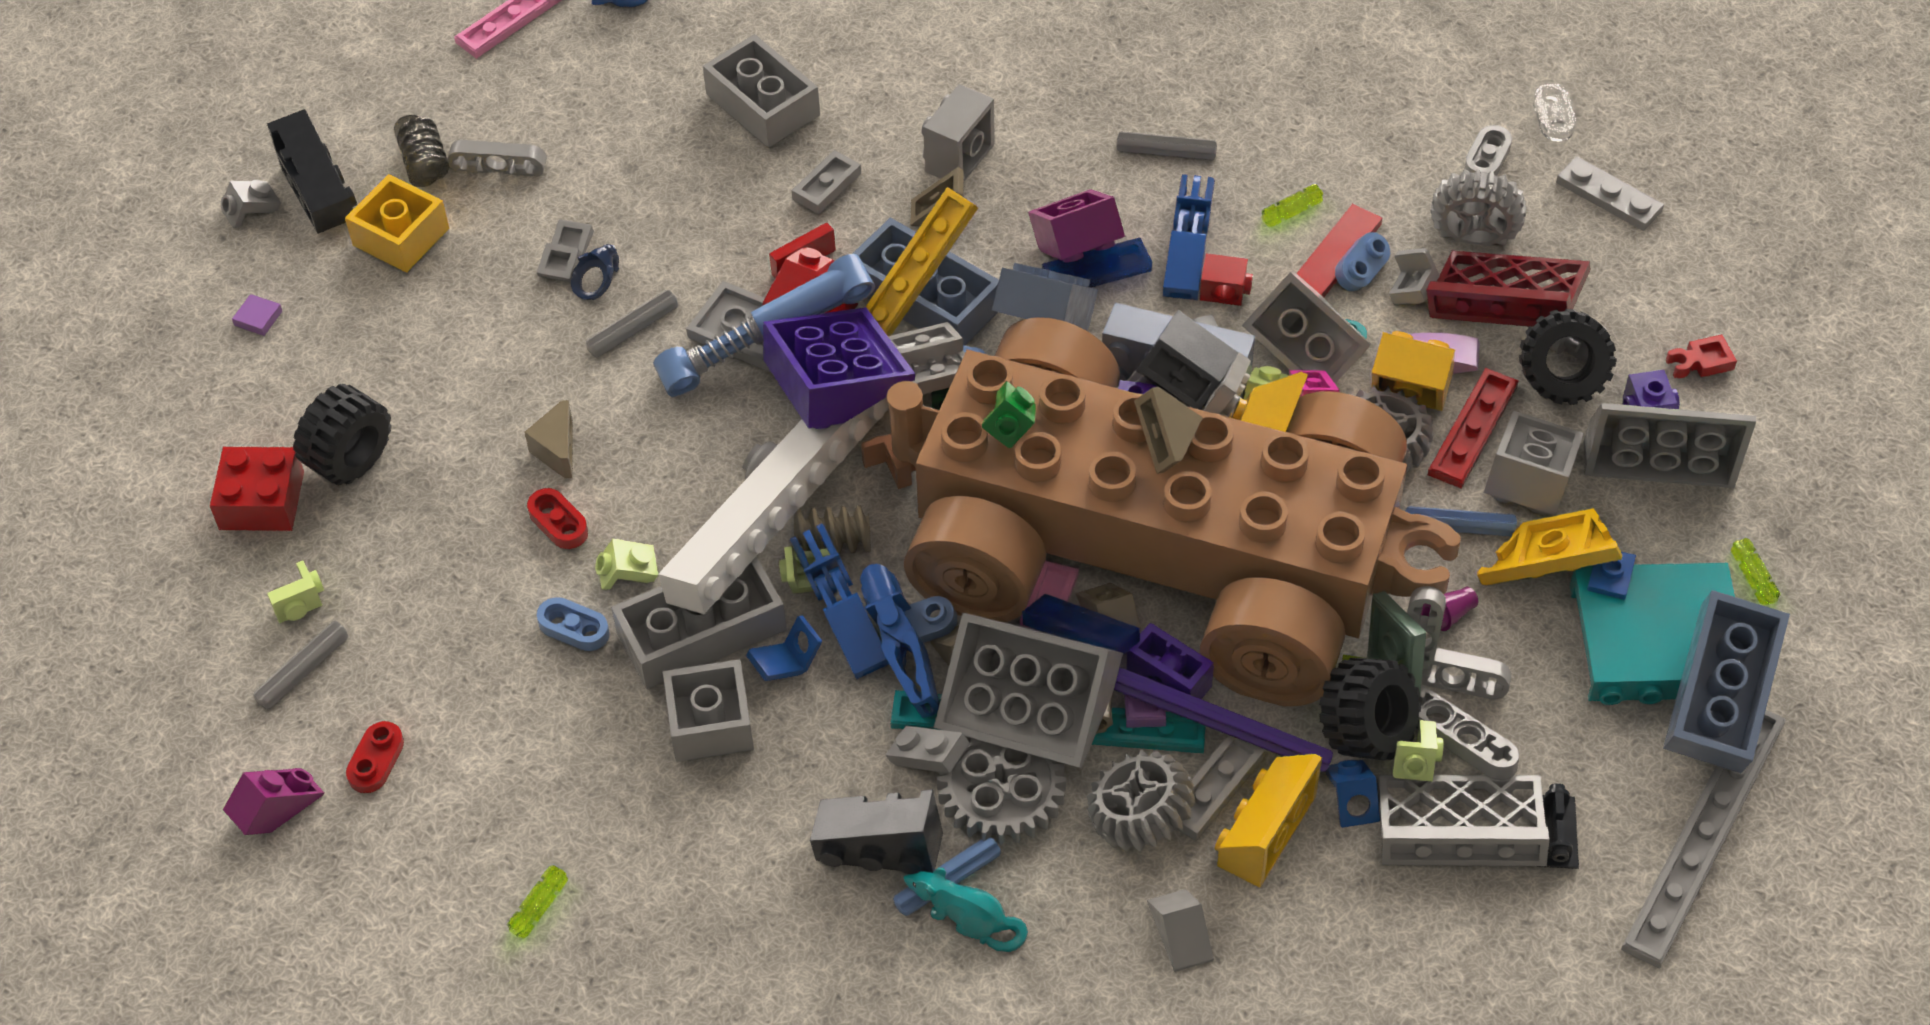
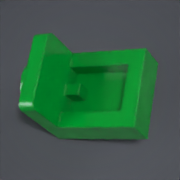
M1006 381L997 391L995 408L982 421V428L1007 448H1012L1035 423L1036 404L1034 403V398L1024 388L1019 386L1015 388Z

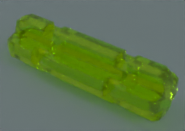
M1312 184L1304 188L1303 193L1298 191L1276 202L1277 206L1272 204L1261 211V219L1268 227H1273L1281 223L1282 218L1287 220L1309 209L1307 205L1310 204L1313 207L1323 201V191L1317 184Z
M1749 538L1736 540L1733 542L1731 553L1736 561H1741L1739 567L1751 589L1757 590L1754 594L1759 603L1763 606L1776 603L1780 596V591L1775 582H1770L1772 577L1760 555L1754 553L1756 548Z
M554 865L546 869L541 876L543 881H538L519 906L521 911H516L507 922L509 931L522 939L529 935L535 927L532 924L533 921L538 922L556 898L555 891L560 892L567 883L568 878L562 869Z

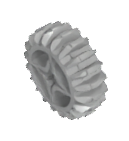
M1478 168L1475 173H1470L1464 169L1461 175L1451 173L1448 180H1442L1433 194L1430 212L1434 228L1441 231V237H1452L1455 242L1492 246L1495 243L1505 246L1508 239H1515L1518 231H1521L1525 221L1527 206L1525 205L1526 201L1524 200L1523 191L1517 188L1516 182H1508L1506 175L1495 176L1493 170L1488 174L1481 173Z
M1374 385L1369 393L1360 389L1356 396L1374 403L1390 414L1402 428L1405 437L1408 438L1406 439L1407 451L1403 463L1407 464L1406 473L1409 472L1412 465L1419 467L1423 457H1426L1430 451L1434 436L1432 416L1427 415L1426 405H1417L1416 395L1406 398L1403 389L1398 393L1391 392L1389 385L1384 391H1378Z
M1141 749L1137 757L1132 758L1126 753L1124 761L1120 763L1112 761V768L1109 771H1100L1101 780L1091 783L1092 793L1087 795L1089 805L1087 808L1088 816L1097 834L1101 835L1112 847L1119 845L1125 852L1132 846L1141 852L1144 846L1149 843L1156 848L1157 841L1162 838L1171 841V832L1173 830H1183L1182 820L1192 818L1190 808L1196 805L1193 794L1195 792L1193 789L1194 784L1185 767L1180 762H1176L1170 754L1163 756L1157 750L1148 756Z

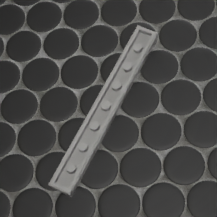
M1768 710L1765 711L1753 761L1742 773L1719 766L1715 767L1623 943L1622 951L1660 969L1785 724V718Z

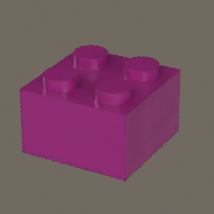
M1092 189L1028 212L1040 251L1064 262L1081 259L1084 257L1083 252L1093 248L1096 251L1115 246V240L1125 237L1115 198Z

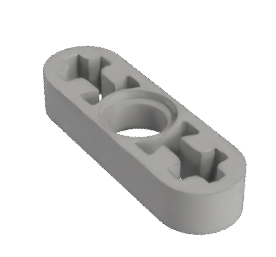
M457 140L451 145L447 162L452 169L457 171L491 173L493 170L504 171L503 174L541 176L544 171L547 155L540 147L530 144ZM489 156L500 157L504 159L505 162H496L495 160H492Z

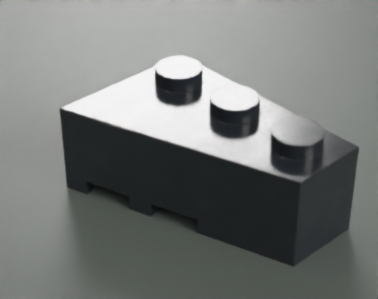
M306 109L267 123L280 168L317 234L346 223L345 217L353 210L354 206H357L356 198L350 186L344 187L343 175L338 165H333L329 150L325 143H322Z
M933 789L921 790V795L918 798L901 799L900 793H888L885 801L867 802L866 796L820 800L810 838L816 861H821L823 864L831 867L849 865L862 867L869 871L881 869L896 870L908 875L921 871L931 873L935 871L943 830Z

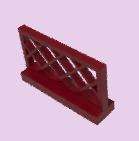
M1452 250L1437 281H1430L1426 289L1429 317L1534 327L1538 323L1536 319L1540 316L1545 318L1550 315L1549 312L1551 311L1565 312V309L1574 308L1591 270L1590 261ZM1458 263L1472 265L1462 270L1456 267ZM1496 267H1506V269L1496 273L1491 271V269ZM1532 269H1533V270H1541L1540 272H1537V273L1532 274V275H1530V276H1528V275L1525 273V272H1527V271H1529V270H1532ZM1566 272L1577 273L1565 279L1560 276ZM1481 273L1485 276L1473 282L1468 279ZM1514 276L1519 279L1507 285L1503 282ZM1549 279L1554 282L1542 288L1538 285Z

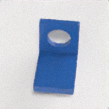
M1621 551L1622 560L1593 565L1587 590L1625 600L1636 555Z
M803 615L797 616L784 643L749 649L746 657L764 681L798 676L808 671L822 644V640ZM801 631L805 633L808 639V650L806 653L800 649L798 644V636Z
M1344 760L1337 764L1329 765L1325 773L1336 788L1340 826L1344 828L1379 822L1380 814L1376 776L1363 760ZM1364 795L1369 800L1367 811L1358 816L1350 814L1347 810L1348 801L1353 796Z

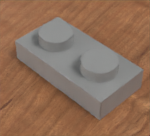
M834 150L791 190L792 200L819 215L861 175V164Z
M905 726L886 753V757L897 766L950 773L970 743L961 732Z

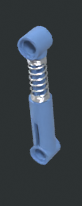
M857 254L842 256L829 266L827 272L752 311V317L746 319L747 323L741 322V326L738 328L732 326V331L728 333L723 331L721 337L714 336L715 340L711 342L706 340V345L702 347L697 345V347H692V349L687 351L683 347L665 350L655 358L653 365L667 394L671 397H676L694 390L700 383V375L709 371L708 367H716V363L719 361L724 363L726 357L733 358L734 353L738 352L741 354L743 348L747 347L750 349L751 344L756 343L759 345V343L763 342V322L822 314L843 303H858L874 291L875 284Z

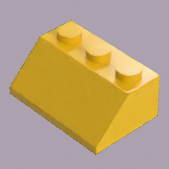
M1299 372L1253 388L1246 400L1240 398L1233 413L1231 412L1228 417L1286 432L1308 374Z
M1316 754L1276 757L1268 770L1264 768L1260 770L1253 784V790L1255 791L1249 800L1246 798L1242 799L1234 814V820H1236L1230 830L1224 828L1217 839L1215 850L1218 851V867L1259 888L1262 886L1316 798L1322 757Z

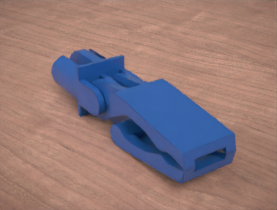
M1182 174L1176 200L1173 230L1170 237L1163 297L1198 300L1215 180L1213 177H1208L1204 199L1200 197L1201 176L1194 175L1191 196H1186L1188 174Z
M821 523L816 527L830 555L822 556L810 530L803 532L816 560L810 565L796 536L790 538L789 541L818 601L824 599L827 607L823 608L824 614L857 680L889 665L881 649L882 642L858 593L851 594L849 587L853 583L824 524ZM837 592H839L842 600L838 602L834 596V594Z
M880 564L868 565L863 569L860 576L861 591L867 605L865 609L879 626L882 639L881 649L915 709L922 718L931 717L938 712L940 702L927 649L904 613L911 609V606L905 599L897 578L892 572L888 571L887 567ZM907 651L914 656L916 682L921 687L922 694L915 688L914 682L907 676L905 669ZM927 702L930 704L931 713L924 706Z

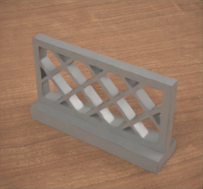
M1379 775L1382 865L1547 866L1549 832L1545 823L1540 775H1514L1506 780H1496L1487 775H1433L1432 782L1394 778L1393 775ZM1388 788H1404L1411 795L1400 803L1388 794ZM1434 789H1445L1452 795L1441 803L1428 793ZM1474 789H1485L1492 795L1481 803L1469 793ZM1515 789H1532L1533 795L1522 803L1510 795V793ZM1419 800L1433 809L1422 818L1409 809ZM1459 801L1473 809L1464 818L1450 809ZM1500 801L1514 809L1505 818L1491 810ZM1401 815L1413 825L1390 826V823ZM1443 816L1454 825L1433 826L1431 823L1438 817ZM1483 816L1495 826H1473L1472 823ZM1524 816L1534 823L1536 827H1516L1513 823Z

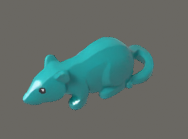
M939 867L933 873L921 871L904 876L906 885L922 900L931 901L934 905L930 911L931 917L936 920H944L948 916L956 923V931L970 938L979 939L981 944H987L996 951L1002 952L1015 951L1026 941L1028 930L1022 919L1011 916L1006 917L1000 902L988 892L982 889L958 885L947 880L944 868ZM1010 929L1015 932V937L1007 942L998 941L990 937L993 933Z

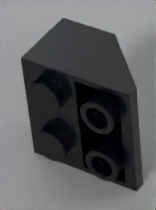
M1177 310L1135 371L1187 407L1201 410L1239 352Z

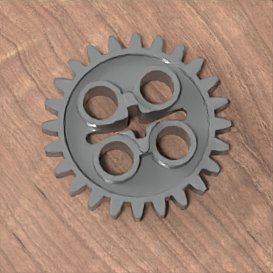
M970 737L969 746L951 772H939L937 777V790H940L938 791L939 804H944L945 817L954 816V827L956 829L967 824V837L969 838L977 831L982 832L983 841H986L991 835H997L999 845H1003L1006 835H1011L1013 840L1019 843L1020 833L1023 831L1031 838H1034L1035 825L1046 830L1048 828V817L1057 818L1058 805H1064V791H1066L1064 764ZM1012 761L1022 762V764L1020 765H1012L1009 763ZM982 770L984 772L975 774L971 771ZM1022 794H1029L1033 797L1021 798L1019 796ZM992 803L994 805L991 807H984L980 804Z

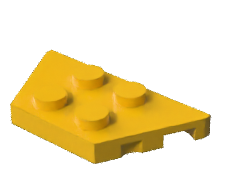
M1592 508L1523 522L1512 533V537L1495 552L1499 560L1491 568L1481 567L1477 572V576L1481 584L1487 586L1528 577L1538 578L1545 574L1564 570L1575 571L1585 566L1622 560L1623 556L1616 541H1613L1607 527L1602 523L1595 509Z

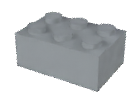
M755 34L703 65L706 95L768 148L820 116L818 86Z

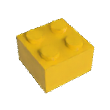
M390 174L345 217L354 247L406 273L450 229L443 200Z
M1393 331L1392 334L1383 332L1371 373L1372 387L1374 385L1378 391H1384L1389 385L1393 393H1398L1403 389L1406 398L1416 395L1417 405L1422 404L1426 405L1427 408L1443 411L1454 371L1455 349L1449 348L1447 343L1439 340H1428V343L1415 340L1412 335L1401 331Z

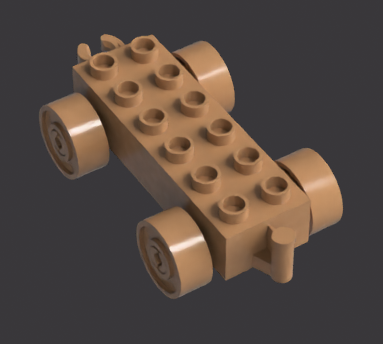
M1037 317L1014 323L1004 333L994 356L967 349L940 410L923 406L922 391L919 385L914 382H898L888 390L887 404L890 411L893 455L898 460L910 462L916 466L918 518L922 519L906 553L904 570L909 582L925 599L934 596L944 597L951 602L959 616H962V613H967L1000 622H1009L1021 616L1026 610L1046 561V553L1216 599L1200 645V654L1214 662L1213 676L1224 686L1240 695L1279 706H1302L1319 700L1320 697H1323V685L1325 681L1331 680L1330 673L1333 668H1336L1345 635L1359 639L1373 594L1385 591L1393 596L1411 597L1415 589L1423 586L1437 588L1443 594L1447 591L1450 572L1447 568L1438 566L1427 570L1417 569L1406 561L1404 554L1409 548L1422 545L1435 550L1444 560H1454L1458 556L1461 541L1460 535L1448 524L1421 514H1410L1400 509L1407 464L1403 463L1407 451V440L1402 428L1390 414L1363 398L1330 391L1303 395L1298 399L1286 432L1188 407L1203 417L1182 461L1164 473L1157 474L1134 402L1143 394L1116 388L1120 378V371L1111 351L1103 342L1088 331L1062 320ZM1006 381L1015 388L1019 386L1027 390L1034 398V403L1036 404L1035 423L1012 448H1007L982 428V421L995 408L997 391Z

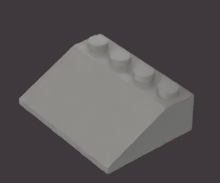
M1601 403L1589 420L1584 440V475L1735 488L1756 425V416Z
M962 613L934 728L961 732L966 737L1082 768L1113 694L1123 653L981 616Z

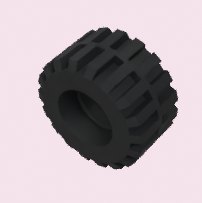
M1565 309V312L1554 310L1549 312L1550 315L1545 318L1540 316L1536 319L1538 323L1533 328L1531 326L1528 327L1525 332L1527 336L1525 340H1521L1520 344L1522 352L1519 355V362L1522 365V372L1525 378L1540 396L1546 400L1547 398L1551 399L1557 404L1562 405V402H1568L1569 405H1577L1579 400L1583 399L1585 402L1592 400L1591 395L1597 391L1600 394L1605 389L1603 385L1606 380L1611 381L1614 375L1611 370L1612 367H1616L1617 358L1614 357L1616 348L1610 339V334L1597 320L1584 312H1575L1573 309ZM1578 337L1584 341L1588 348L1586 364L1574 375L1567 377L1556 376L1549 370L1546 364L1550 347L1561 338Z
M338 384L336 387L331 386L327 388L325 393H320L313 403L308 405L294 433L293 438L296 440L293 443V450L296 452V458L301 463L336 485L344 483L347 485L356 478L362 477L381 457L389 440L388 435L391 432V416L387 412L388 409L355 387Z
M1349 658V660L1341 661L1338 664V668L1332 669L1330 673L1331 680L1325 681L1322 688L1324 690L1323 697H1320L1319 702L1321 706V713L1319 714L1320 723L1324 725L1322 732L1325 738H1329L1330 747L1338 750V753L1343 756L1376 760L1394 759L1396 743L1398 741L1412 742L1415 738L1414 731L1419 727L1420 720L1418 716L1419 712H1421V703H1419L1418 697L1420 692L1419 688L1415 687L1416 679L1413 674L1408 673V668L1403 664H1398V661L1368 658Z

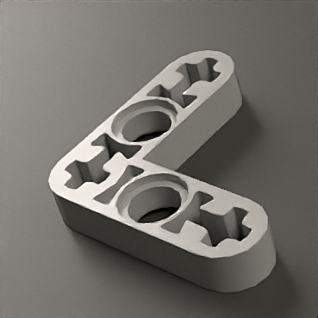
M1431 586L1415 589L1410 597L1407 614L1431 635V638L1426 639L1421 684L1487 699H1499L1507 695L1511 683V670L1507 665L1497 660L1437 648L1446 598L1439 589ZM1423 603L1431 605L1429 617L1421 615ZM1432 664L1437 665L1436 670L1432 669ZM1446 667H1457L1464 674L1452 676L1446 673L1444 669ZM1472 673H1476V679L1471 678ZM1489 677L1496 678V682L1489 681Z

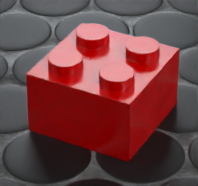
M293 447L222 448L210 501V509L219 530L293 531L304 476L302 463L296 458V452L293 450Z

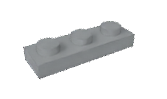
M1577 156L1557 176V184L1642 231L1663 211V203Z
M1240 352L1237 354L1223 379L1210 396L1203 411L1216 414L1223 412L1227 416L1240 400V395L1246 387L1245 384L1251 376L1246 372L1251 360Z
M1227 735L1191 779L1194 784L1193 789L1195 792L1193 794L1196 805L1190 808L1192 818L1182 820L1183 830L1179 831L1197 842L1264 759L1265 750Z

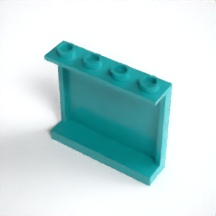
M1729 564L1634 565L1625 600L1587 590L1593 566H1585L1573 571L1569 587L1571 598L1577 599L1591 682L1588 701H1600L1604 705H1615L1624 700H1639L1643 704H1655L1661 700L1676 699L1701 604L1712 590L1735 597Z

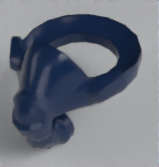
M611 244L603 245L578 257L579 263L573 270L571 288L579 298L596 300L609 288L613 272H618L620 262L617 249ZM591 268H600L603 273L601 286L594 292H585L582 288L584 274Z

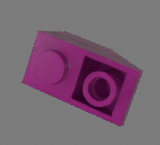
M302 768L243 772L223 811L244 835L272 833L322 797L324 792L313 781L312 775Z

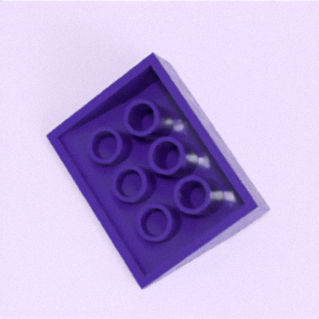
M866 307L763 322V360L808 429H826L831 425L843 424L885 399L888 390L894 384L902 381L913 382L915 380V372Z

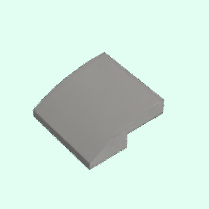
M949 322L888 336L915 372V380L913 382L919 385L922 394L950 387L965 352L963 351V338Z

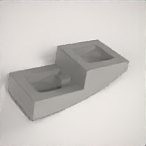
M559 219L552 242L545 245L537 275L571 282L573 270L579 263L578 257L585 254L593 236L594 230L592 225Z

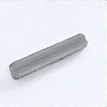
M1121 131L1117 136V150L1120 152L1214 160L1217 142L1208 139Z
M665 290L587 339L586 346L588 351L594 357H600L677 308L676 296L670 290Z
M337 621L331 622L254 691L253 696L256 702L263 708L270 709L348 638L347 630Z

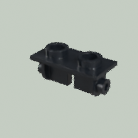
M1554 783L1549 786V790L1543 795L1545 823L1549 832L1547 866L1537 867L1579 869L1575 797L1570 796L1569 791L1565 789V785Z

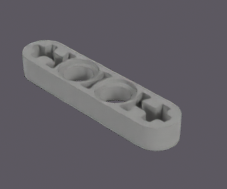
M1421 684L1420 697H1418L1419 703H1421V712H1419L1418 719L1430 721L1427 716L1434 713L1442 714L1448 719L1444 723H1436L1437 738H1443V747L1493 779L1506 780L1516 774L1519 751L1513 743ZM1463 734H1472L1479 741L1475 744H1466L1461 742L1458 737Z

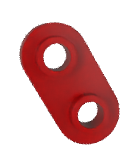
M543 488L531 494L527 501L530 519L556 546L563 549H573L586 541L588 527L585 517L559 491L552 488ZM546 508H552L550 513H542V511ZM569 530L575 531L572 534H564L566 531Z
M381 721L371 725L365 731L346 768L348 782L355 791L371 793L377 791L385 784L404 746L402 732L396 724L389 721ZM380 736H388L384 740H377ZM367 767H370V768H371V769H370L368 772H366V773H361V772H360V771H361L362 769H364V768H367Z

